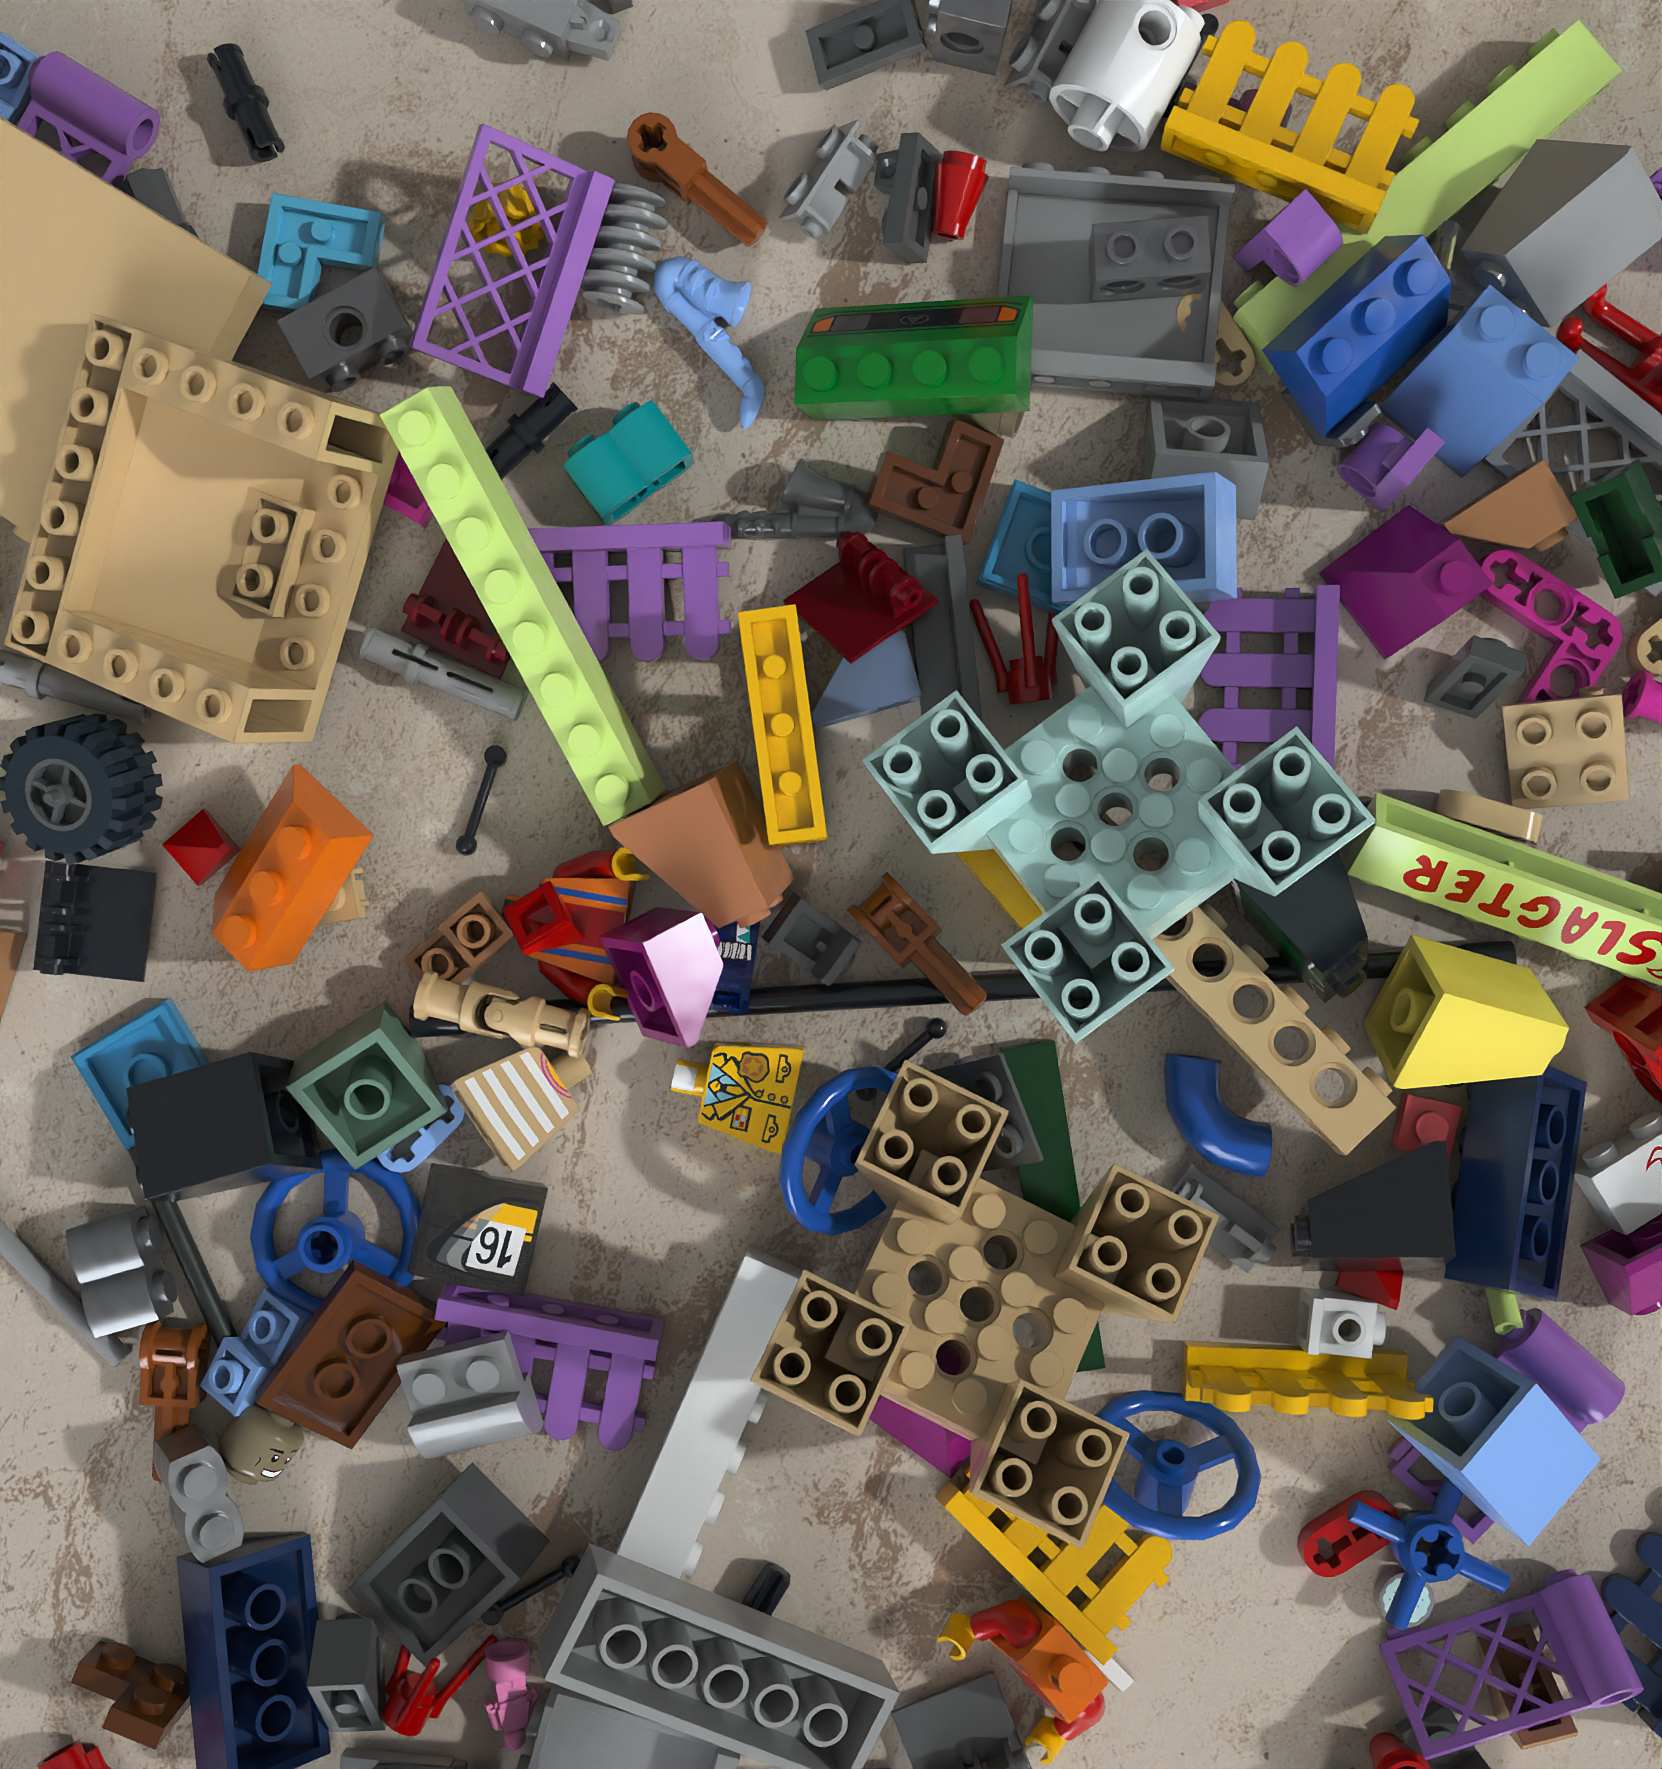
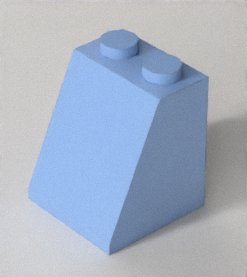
M1457 1336L1416 1383V1391L1419 1394H1430L1433 1397V1412H1425V1417L1417 1420L1402 1419L1391 1415L1386 1418L1401 1435L1482 1512L1528 1546L1601 1460L1536 1382L1460 1336Z

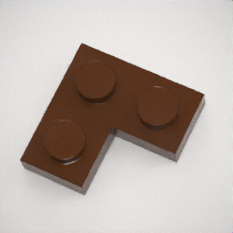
M954 419L947 424L932 469L887 450L880 454L863 506L943 539L945 536L962 534L963 545H967L970 543L1004 439Z
M99 1641L81 1659L71 1683L115 1701L109 1709L102 1726L103 1729L156 1750L190 1706L188 1676L182 1668L168 1663L156 1664L137 1656L131 1647L122 1643Z

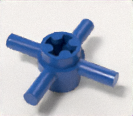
M1446 1476L1430 1511H1406L1399 1515L1400 1520L1359 1500H1354L1347 1512L1348 1521L1391 1541L1390 1548L1401 1568L1405 1571L1384 1620L1405 1631L1426 1582L1447 1581L1460 1574L1500 1594L1506 1591L1510 1582V1574L1465 1552L1462 1536L1456 1526L1451 1523L1464 1493ZM1420 1538L1427 1542H1433L1429 1550L1431 1555L1428 1557L1421 1550L1416 1549Z

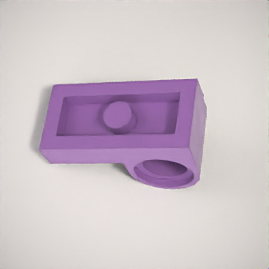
M1305 189L1232 257L1246 273L1263 261L1283 281L1297 287L1301 286L1342 246L1343 239L1334 221L1308 190Z
M1376 422L1338 464L1337 470L1348 485L1382 513L1412 482L1443 446L1445 441L1427 427L1413 443L1391 426Z

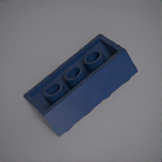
M1548 1065L1542 1075L1467 1083V1097L1470 1103L1467 1124L1462 1128L1459 1136V1151L1462 1156L1459 1179L1454 1183L1451 1191L1456 1257L1445 1265V1279L1557 1302L1587 1082Z
M296 1533L244 1538L241 1546L205 1563L200 1562L192 1552L177 1556L196 1769H295L330 1754L329 1729L307 1688L318 1620L310 1534Z

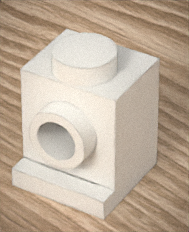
M1301 1287L1295 1342L1307 1354L1319 1355V1353L1372 1359L1373 1345L1381 1346L1385 1339V1315L1383 1312L1377 1311L1378 1303L1356 1294ZM1352 1319L1350 1335H1339L1340 1324L1345 1320Z

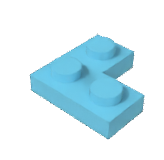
M272 193L257 274L273 284L259 309L290 314L315 300L322 264L363 272L373 267L377 269L386 223L382 213Z

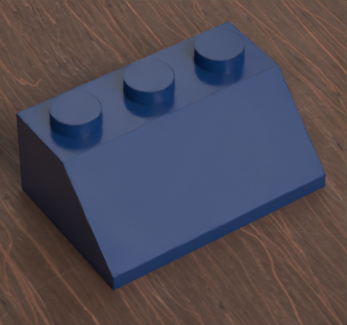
M1423 234L1384 236L1262 349L1320 437L1326 438L1447 326L1451 279Z

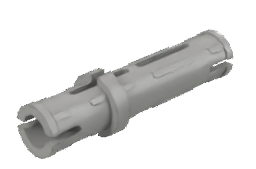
M371 627L366 634L360 650L361 660L370 661L404 675L405 682L414 686H418L421 682L459 697L464 701L507 716L510 720L517 721L528 696L527 688L516 686L484 673L479 669L469 667L432 652L433 646L420 641L415 645L384 633L376 627ZM399 655H400V656H403V657H405V658H408V659H410V660H406V659H404V658H401V657H399ZM451 677H455V678H457V679H460V680H462V681H465V682H467V683H470V684H472V685H475V686H477V687H480V688L485 689V690H487V691H490V692H492V693H488V692H486V691H483V690H481V689H478V688H476V687H473V686H471V685H468V684H466V683H463V682L458 681V680H456V679H453V678H451Z
M0 649V683L24 689L29 697L42 700L49 696L134 720L143 725L150 719L151 714L144 712V707L152 709L36 658L33 659Z

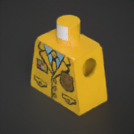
M716 1042L713 1046L709 1065L677 1059L671 1091L702 1097L698 1116L700 1124L770 1152L781 1154L782 1146L786 1139L805 1046L778 1043Z

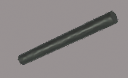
M136 1147L128 1150L136 1168L138 1156ZM151 1201L217 1348H219L224 1337L238 1336L177 1201Z

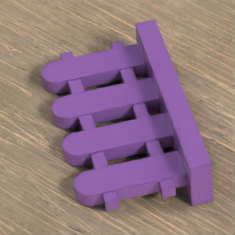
M725 522L528 529L556 583L573 582L574 617L599 663L605 661L611 653V638L630 637V647L634 656L642 661L653 662L660 659L665 653L666 636H685V646L688 653L696 659L709 660L715 657L720 650L721 635L731 634V620H720L719 577H730L729 562H718V550L732 549L731 527ZM682 551L683 563L663 564V552ZM627 553V565L609 566L608 554ZM572 555L573 567L555 568L554 556ZM683 578L684 621L665 622L664 579ZM628 580L629 623H611L609 581Z
M1317 585L1313 592V599H1300V588H1285V599L1242 598V588H1237V599L1211 601L1209 610L1203 614L1218 633H1226L1225 653L1212 654L1200 672L1201 679L1207 686L1224 688V708H1212L1205 711L1201 715L1198 725L1212 742L1222 743V754L1236 771L1245 765L1236 764L1237 743L1273 744L1296 726L1334 770L1340 585ZM1240 634H1283V654L1240 653ZM1298 634H1312L1311 654H1298ZM1239 688L1282 689L1281 709H1238ZM1297 689H1310L1309 710L1296 709Z
M452 1278L449 1279L438 1298L434 1319L445 1321L446 1324L435 1339L445 1340L446 1346L509 1330L522 1374L529 1373L531 1379L534 1358L554 1361L549 1395L535 1392L540 1412L545 1413V1431L551 1438L567 1440L574 1435L579 1420L600 1424L598 1431L600 1443L609 1450L617 1451L629 1444L633 1430L644 1431L647 1413L637 1412L642 1378L653 1380L657 1362L655 1360L662 1339L664 1318ZM588 1368L609 1371L603 1405L583 1401Z

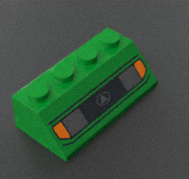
M1027 295L817 308L796 348L794 405L815 421L1030 411L1033 297Z

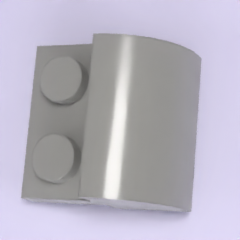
M509 1330L405 1355L400 1358L396 1365L412 1414V1419L407 1428L415 1447L427 1459L536 1434L542 1429L544 1422L529 1373H521Z

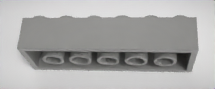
M589 1543L537 1646L544 1680L779 1769H862L900 1694L884 1662L878 1658Z

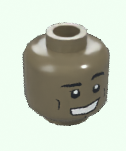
M255 1402L246 1407L240 1416L233 1417L219 1437V1451L222 1454L221 1458L224 1461L226 1470L232 1477L242 1483L256 1485L259 1481L270 1482L280 1476L303 1445L304 1433L299 1424Z

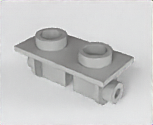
M1040 0L1034 13L1039 19L1031 34L1026 35L1014 49L1009 60V64L1013 69L1004 87L1010 89L1024 82L1029 86L1027 94L1031 99L1038 103H1046L1051 88L1068 58L1058 47L1062 44L1072 51L1097 1Z
M857 119L839 128L833 125L823 135L814 150V153L819 158L809 174L805 171L800 173L785 193L784 199L789 204L783 211L780 219L787 221L796 217L802 218L804 221L800 229L812 239L818 240L822 233L829 234L833 225L849 203V200L834 188L836 183L839 181L850 192H856L877 161L875 152L879 148L878 144L865 134H861L859 138L854 136L862 124L860 120Z
M1190 1163L1171 1189V1192L1219 1215L1208 1245L1246 1273H1249L1257 1261L1263 1265L1266 1264L1275 1253L1276 1246L1271 1241L1280 1229Z

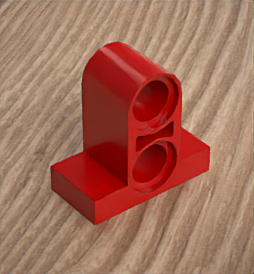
M1624 976L1584 1008L1594 1024L1612 1035L1642 1087L1662 1104V994L1635 978Z

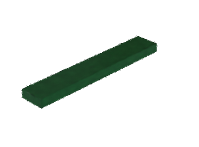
M1046 1040L1000 1047V1053H1003L1044 1158L1041 1162L1018 1165L1022 1199L1070 1223L1081 1206L1055 1041ZM1098 1321L1076 1372L1105 1368Z

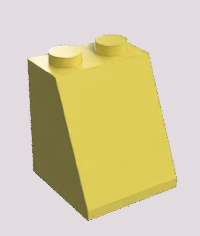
M1412 934L1363 1023V1027L1392 1086L1400 1089L1542 1075L1553 1056L1558 1054L1563 1048L1566 1034L1570 1029L1530 968Z

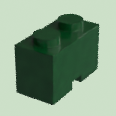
M1639 459L1585 482L1569 496L1587 538H1592L1599 554L1597 560L1615 599L1662 581V510Z

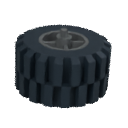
M94 713L87 716L81 714L35 726L26 730L25 736L17 737L9 746L13 753L4 755L0 765L6 771V776L0 777V790L5 792L6 800L0 803L4 814L11 813L14 822L10 826L16 835L24 833L28 837L25 845L34 852L44 849L45 858L53 861L65 858L67 863L89 861L126 847L144 836L142 831L152 828L157 820L151 812L161 809L163 797L156 794V788L163 786L162 775L154 774L152 764L157 762L153 751L145 753L141 747L145 740L138 732L127 734V724L119 719L108 721L107 715Z

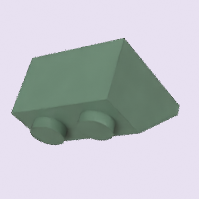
M386 1001L294 1059L286 1085L287 1090L354 1170L446 1113L448 1109L419 1042L412 1037L411 1032Z

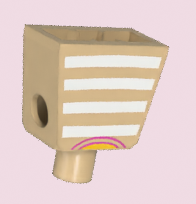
M536 1044L533 1047L526 1048L460 1077L449 1088L505 1172L509 1174L520 1168L580 1110L569 1089L590 1076L592 1070L582 1054L579 1058L569 1056L568 1051L549 1062L541 1048Z

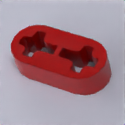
M1373 1490L1357 1492L1310 1521L1301 1529L1297 1548L1303 1561L1315 1574L1322 1577L1340 1575L1391 1542L1347 1520L1348 1509L1354 1500H1359L1400 1520L1397 1510L1382 1494ZM1323 1537L1330 1543H1333L1331 1548L1334 1554L1327 1559L1320 1553H1317L1319 1549L1316 1542Z

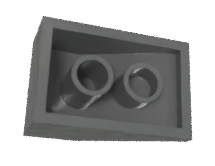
M472 1462L348 1589L426 1668L432 1658L439 1656L522 1578L550 1540Z

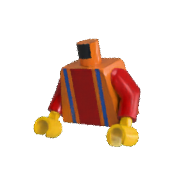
M626 847L619 850L590 851L559 864L554 870L552 878H541L539 887L548 881L553 883L584 938L577 943L528 954V956L538 959L539 972L566 997L587 1006L595 1017L619 1021L621 1016L612 1013L610 1009L611 999L613 996L628 998L629 992L625 988L612 986L619 981L599 936L630 921L636 881H647L650 878V874H639L635 868L637 857ZM508 894L503 908L520 899L521 896Z
M1021 1595L1017 1600H1008L974 1613L971 1619L963 1614L953 1613L948 1618L937 1638V1642L949 1641L954 1644L949 1654L954 1660L965 1659L975 1638L979 1641L989 1640L1050 1713L1055 1716L1054 1718L1049 1716L1042 1717L1025 1739L1026 1746L1031 1742H1037L1045 1748L1046 1752L1040 1759L1042 1764H1051L1067 1741L1075 1739L1094 1726L1104 1715L1106 1704L1101 1691L1107 1686L1109 1681L1067 1631L1053 1617L1024 1595Z

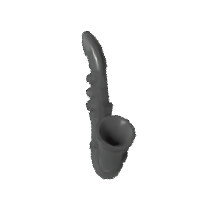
M801 458L781 498L782 503L798 504V511L791 513L787 509L774 510L773 514H768L766 511L750 513L744 510L735 515L725 514L714 517L710 522H725L731 527V537L797 539V536L838 539L845 531L861 532L866 535L874 528L878 512L863 506L867 495L866 491L853 483L848 484L820 476L809 468L806 461Z

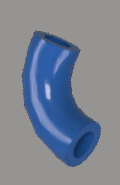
M1166 1053L1164 1065L1166 1107L1182 1139L1210 1164L1246 1176L1265 1177L1272 1152L1271 1126L1268 1122L1252 1121L1240 1117L1226 1106L1219 1088L1221 1061L1200 1056Z

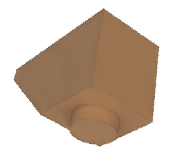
M1540 460L1525 466L1437 524L1459 539L1516 550L1530 549L1535 546L1538 552H1542L1569 535L1565 526L1576 520L1578 515L1546 462Z

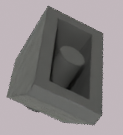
M356 1613L341 1614L333 1620H317L307 1688L330 1733L386 1730V1723L382 1718V1712L386 1705L383 1640L374 1619Z

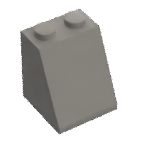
M1537 139L1460 250L1473 268V277L1479 284L1485 288L1490 284L1540 326L1551 328L1662 239V200L1632 146Z

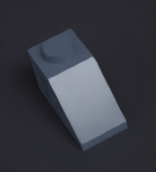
M904 630L896 632L852 664L843 657L811 714L815 730L920 700L922 693Z

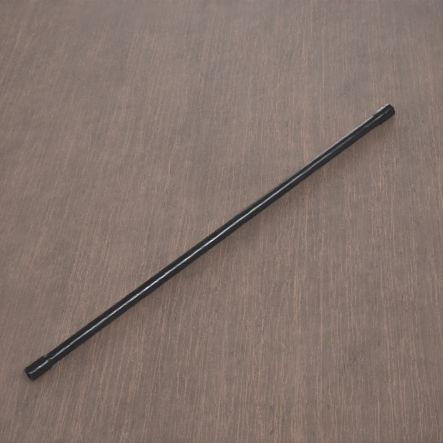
M1512 941L1462 943L1455 946L1512 964L1517 963L1516 950ZM1402 950L1368 952V968L1364 971L1367 975L1366 979L1388 978ZM1282 957L1263 958L1269 965V968L1263 973L1275 985L1305 983ZM1223 960L1193 962V965L1201 975L1214 977L1221 973ZM1021 972L971 975L987 993L984 1002L1040 998ZM927 978L832 983L830 986L826 984L723 989L715 990L706 1018L951 1003ZM1164 978L1146 992L1175 991L1176 989ZM613 996L610 1002V1009L613 1014L621 1016L620 1020L615 1021L595 1017L591 1014L590 1025L636 1022L627 999ZM572 999L545 1000L546 1005L578 1012L581 1008L588 1009L587 1006ZM486 1003V1004H485V1006H484V1012H485L486 1008H487L491 1003ZM413 1005L410 1007L409 1025L413 1038L456 1036L467 1033V1031L461 1030L459 1024L434 1017H428L425 1021L415 1019Z

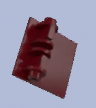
M845 531L838 537L836 542L840 562L785 598L783 602L785 605L796 604L797 616L852 664L938 604L939 601L914 576L909 575L898 566L895 560L889 558L883 550L878 549L870 541L868 542L864 534L861 532Z
M446 538L419 594L411 593L404 604L403 613L408 616L401 631L489 675L501 679L511 656Z

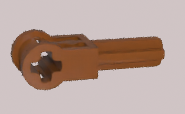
M649 112L640 115L632 122L628 129L627 142L632 153L635 170L642 178L649 182H661L687 205L693 201L745 246L750 247L761 238L768 224L766 219L707 170L706 160L677 137L675 126L669 118L660 113ZM663 143L665 149L660 152L656 148L660 147ZM647 145H650L651 147H653V148L649 149L648 152L646 153L645 147H646Z
M886 872L881 877L882 884L859 906L852 904L847 911L903 969L912 962L962 1015L967 1016L973 1013L985 1001L987 997L986 991L935 939L943 932L941 927Z
M157 1320L145 1325L139 1348V1363L141 1367L139 1405L155 1406L154 1442L189 1426L190 1408L195 1409L206 1398V1391L200 1384L207 1372L211 1345V1333L207 1324L198 1323L193 1328L164 1327L163 1323ZM153 1462L152 1477L155 1481H158L160 1484H163L155 1470Z

